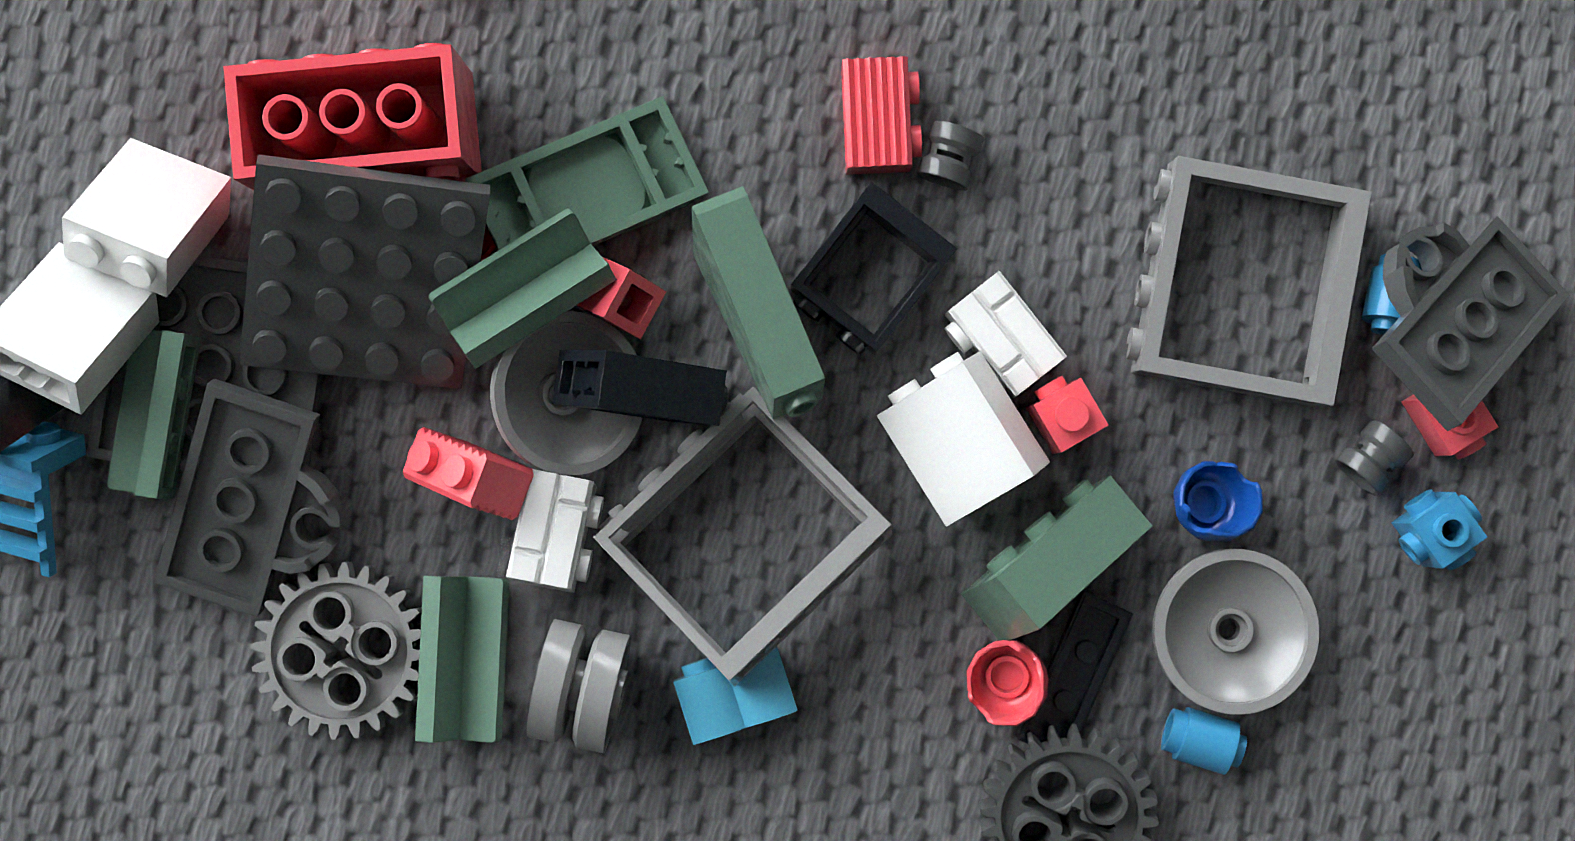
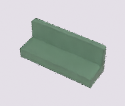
M567 208L429 294V299L456 343L476 369L616 281V278L609 264L590 243L576 215L571 209Z
M152 330L129 357L107 480L108 488L132 492L136 496L174 499L201 342L200 337L165 330Z
M423 576L415 741L428 743L453 740L487 743L501 741L509 600L508 579L474 576Z

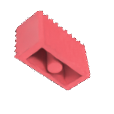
M906 56L843 59L841 77L846 175L910 172L913 165L912 158L922 157L921 125H911L910 104H919L918 71L908 72V57Z
M425 427L418 430L403 469L404 478L470 508L482 510L510 520L518 517L534 476L532 468L470 442Z

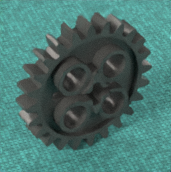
M1076 724L1071 725L1067 738H1059L1055 727L1050 725L1047 732L1048 741L1042 743L1032 732L1027 733L1029 749L1023 751L1011 743L1008 746L1012 759L1011 764L996 759L993 762L995 773L1000 780L984 779L983 781L985 793L992 797L979 800L980 813L988 817L980 822L982 836L992 837L989 841H1079L1085 838L1096 841H1153L1151 833L1144 828L1159 825L1156 813L1148 809L1158 804V800L1154 790L1145 789L1151 783L1146 769L1136 770L1140 763L1133 751L1121 756L1123 747L1118 738H1113L1103 747L1102 736L1097 728H1094L1087 739L1084 740L1081 739ZM1060 772L1065 775L1063 781L1055 787H1043L1038 784L1040 778L1046 773ZM1112 789L1116 791V795L1108 803L1095 804L1090 801L1093 794L1099 790ZM1025 796H1031L1037 801L1023 802L1022 799ZM1071 807H1076L1078 813L1070 811ZM1059 813L1067 814L1066 818H1060ZM1037 821L1047 825L1043 832L1035 836H1027L1020 832L1022 827L1029 822ZM1099 824H1114V827L1112 829L1101 828Z

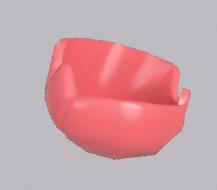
M999 640L990 643L976 652L966 670L968 699L985 716L990 724L1018 726L1034 717L1047 698L1049 686L1047 669L1041 658L1029 646L1018 640Z

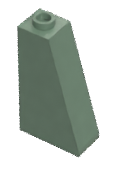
M739 187L693 205V256L772 419L784 414H788L789 417H796L807 413L818 404V400L823 398L825 376L744 187Z

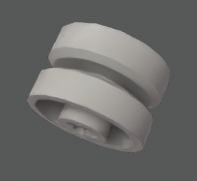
M554 619L544 643L533 686L527 721V737L556 743L564 735L571 713L574 711L575 718L572 738L575 747L605 753L614 721L618 720L624 699L629 672L626 668L631 636L603 629L595 637L588 660L585 661L587 634L584 626Z

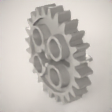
M351 561L342 562L338 576L335 575L330 563L319 565L318 580L310 571L299 572L298 581L300 589L289 582L282 583L279 589L285 601L272 599L264 603L268 611L274 615L273 619H263L255 622L254 626L265 632L267 637L266 640L252 643L250 646L255 651L265 653V661L254 665L252 671L259 673L268 672L270 677L259 688L260 693H266L276 690L280 695L271 708L274 712L287 706L293 709L288 722L290 726L298 724L305 718L310 719L308 733L311 736L318 734L324 725L328 724L331 740H336L342 736L345 725H348L352 736L358 738L364 735L365 720L368 721L373 729L378 731L386 726L383 710L390 716L397 718L404 713L398 698L413 701L417 698L418 693L409 682L410 680L418 681L419 667L415 665L416 660H419L420 654L417 640L420 639L421 628H414L412 621L421 615L422 607L406 610L403 604L409 598L411 591L406 589L395 594L391 593L390 589L394 582V576L391 574L384 576L377 583L373 582L375 569L372 565L364 566L358 577H355V570ZM330 597L338 599L345 608V619L339 627L330 625L323 615V607ZM307 621L310 623L311 627L330 642L346 639L349 642L345 649L346 652L354 658L380 669L382 677H374L365 666L353 658L348 657L337 661L334 658L337 654V648L324 639L304 631L301 627L302 622ZM374 627L381 628L389 634L391 648L386 656L375 654L368 645V636ZM299 643L309 646L315 655V664L310 672L300 670L294 662V651ZM345 673L353 675L360 683L361 693L357 701H349L339 692L338 682Z

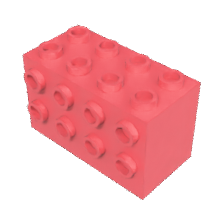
M425 43L414 48L394 50L374 48L353 54H313L301 59L281 61L261 59L250 61L247 64L223 66L233 179L254 190L258 154L465 182L466 178L482 172L473 73L451 44Z

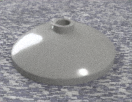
M566 311L498 355L492 372L490 400L497 428L506 444L519 458L541 471L559 475H582L599 470L617 459L633 441L642 418L552 404L549 399V389L552 385H555L559 351L608 350L636 355L627 339L608 322L591 314Z
M1223 549L1209 552L1191 560L1168 581L1158 599L1154 612L1153 644L1164 674L1185 697L1204 708L1216 712L1238 715L1251 714L1271 708L1282 702L1305 680L1311 670L1318 650L1319 621L1310 593L1299 577L1286 565L1266 554L1256 551ZM1230 618L1236 625V631L1232 637L1224 639L1219 634V625L1223 620Z

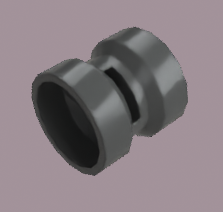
M934 121L928 136L931 142L929 153L921 158L916 173L929 182L950 189L966 191L973 175L969 167L972 158L980 154L984 137L978 132L958 124Z
M1371 420L1360 432L1359 448H1346L1335 462L1339 469L1359 487L1374 496H1378L1389 484L1387 471L1392 472L1395 468H1403L1414 456V452L1406 441L1389 427L1376 420Z

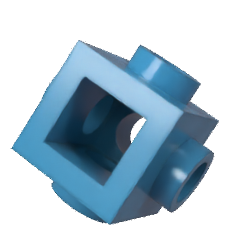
M1432 489L1426 490L1404 505L1406 512L1391 522L1401 536L1398 541L1403 551L1415 564H1421L1424 567L1440 569L1446 567L1448 570H1454L1470 561L1477 554L1473 547L1487 538V535L1478 524L1482 521V516L1476 506L1466 496L1462 494L1458 496L1456 492H1433ZM1444 524L1451 532L1446 537H1444L1442 534V527Z

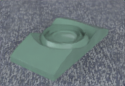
M663 96L465 179V182L490 185L486 227L498 251L567 208L571 209L576 215L592 246H595L615 236L657 221L707 196L709 193Z

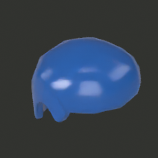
M1202 461L1182 474L1173 492L1178 521L1190 534L1203 541L1225 543L1236 539L1254 529L1263 513V496L1260 484L1246 479L1234 463Z

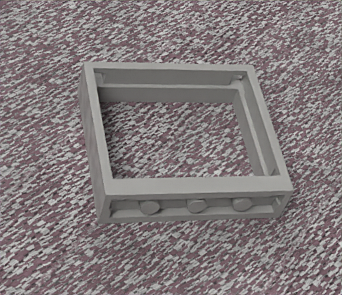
M1177 156L1168 164L1167 170L1160 169L1158 185L1154 187L1153 198L1155 201H1161L1158 223L1150 222L1145 237L1144 253L1152 255L1148 275H1140L1135 292L1134 304L1135 306L1142 307L1139 328L1131 327L1126 342L1128 344L1126 359L1133 360L1131 373L1316 408L1334 406L1372 192ZM1190 180L1334 206L1302 383L1159 357Z
M754 387L744 395L739 393L730 403L727 401L725 410L720 417L719 426L711 425L705 432L698 429L690 434L677 450L680 456L665 470L660 466L651 471L639 484L638 490L640 493L626 507L619 504L607 512L610 516L598 526L600 531L593 537L734 687L892 535V525L783 416L772 419L761 394ZM758 422L859 526L725 653L625 546L746 431Z

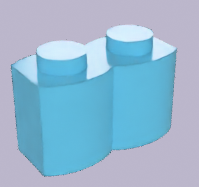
M777 646L735 687L708 658L682 666L681 669L684 676L673 681L693 745L798 711Z

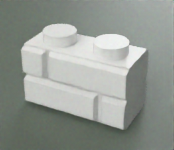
M1000 271L995 273L945 314L950 324L944 329L950 339L963 353L970 349L975 354L981 351L1010 398L1019 395L1067 357Z
M532 469L534 476L520 510L506 578L515 582L575 593L577 581L586 583L588 580L593 550L584 549L588 527L598 529L604 497L595 495L597 486L593 481Z

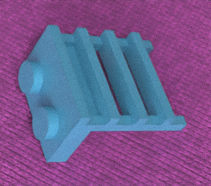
M52 422L41 423L0 452V494L33 502L35 507L34 510L0 501V523L37 533V539L0 529V551L40 562L41 575L51 577L57 573L49 474L86 455L84 434L60 429L58 424Z

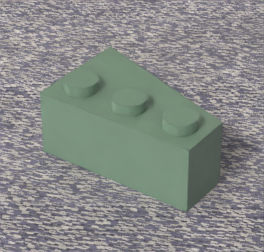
M1111 475L1093 485L1088 479L1077 484L1062 498L1066 504L1062 510L1054 516L1047 512L1025 530L1024 533L1028 536L1026 540L1015 549L1011 545L1000 552L986 565L989 570L961 593L963 598L998 640H1012L1040 630L1152 527L1151 523Z

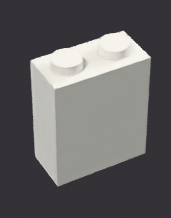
M130 138L62 217L64 257L84 267L93 268L124 280L135 287L144 288L167 297L228 219L230 214L231 177Z
M59 242L0 306V375L81 415L159 323L156 293L144 288L135 287L124 280L93 268L84 267L64 257L63 244Z
M981 351L966 360L962 359L959 352L951 355L930 369L935 377L934 380L923 387H920L916 379L905 384L888 395L893 405L877 415L946 527L1033 477L1050 463Z

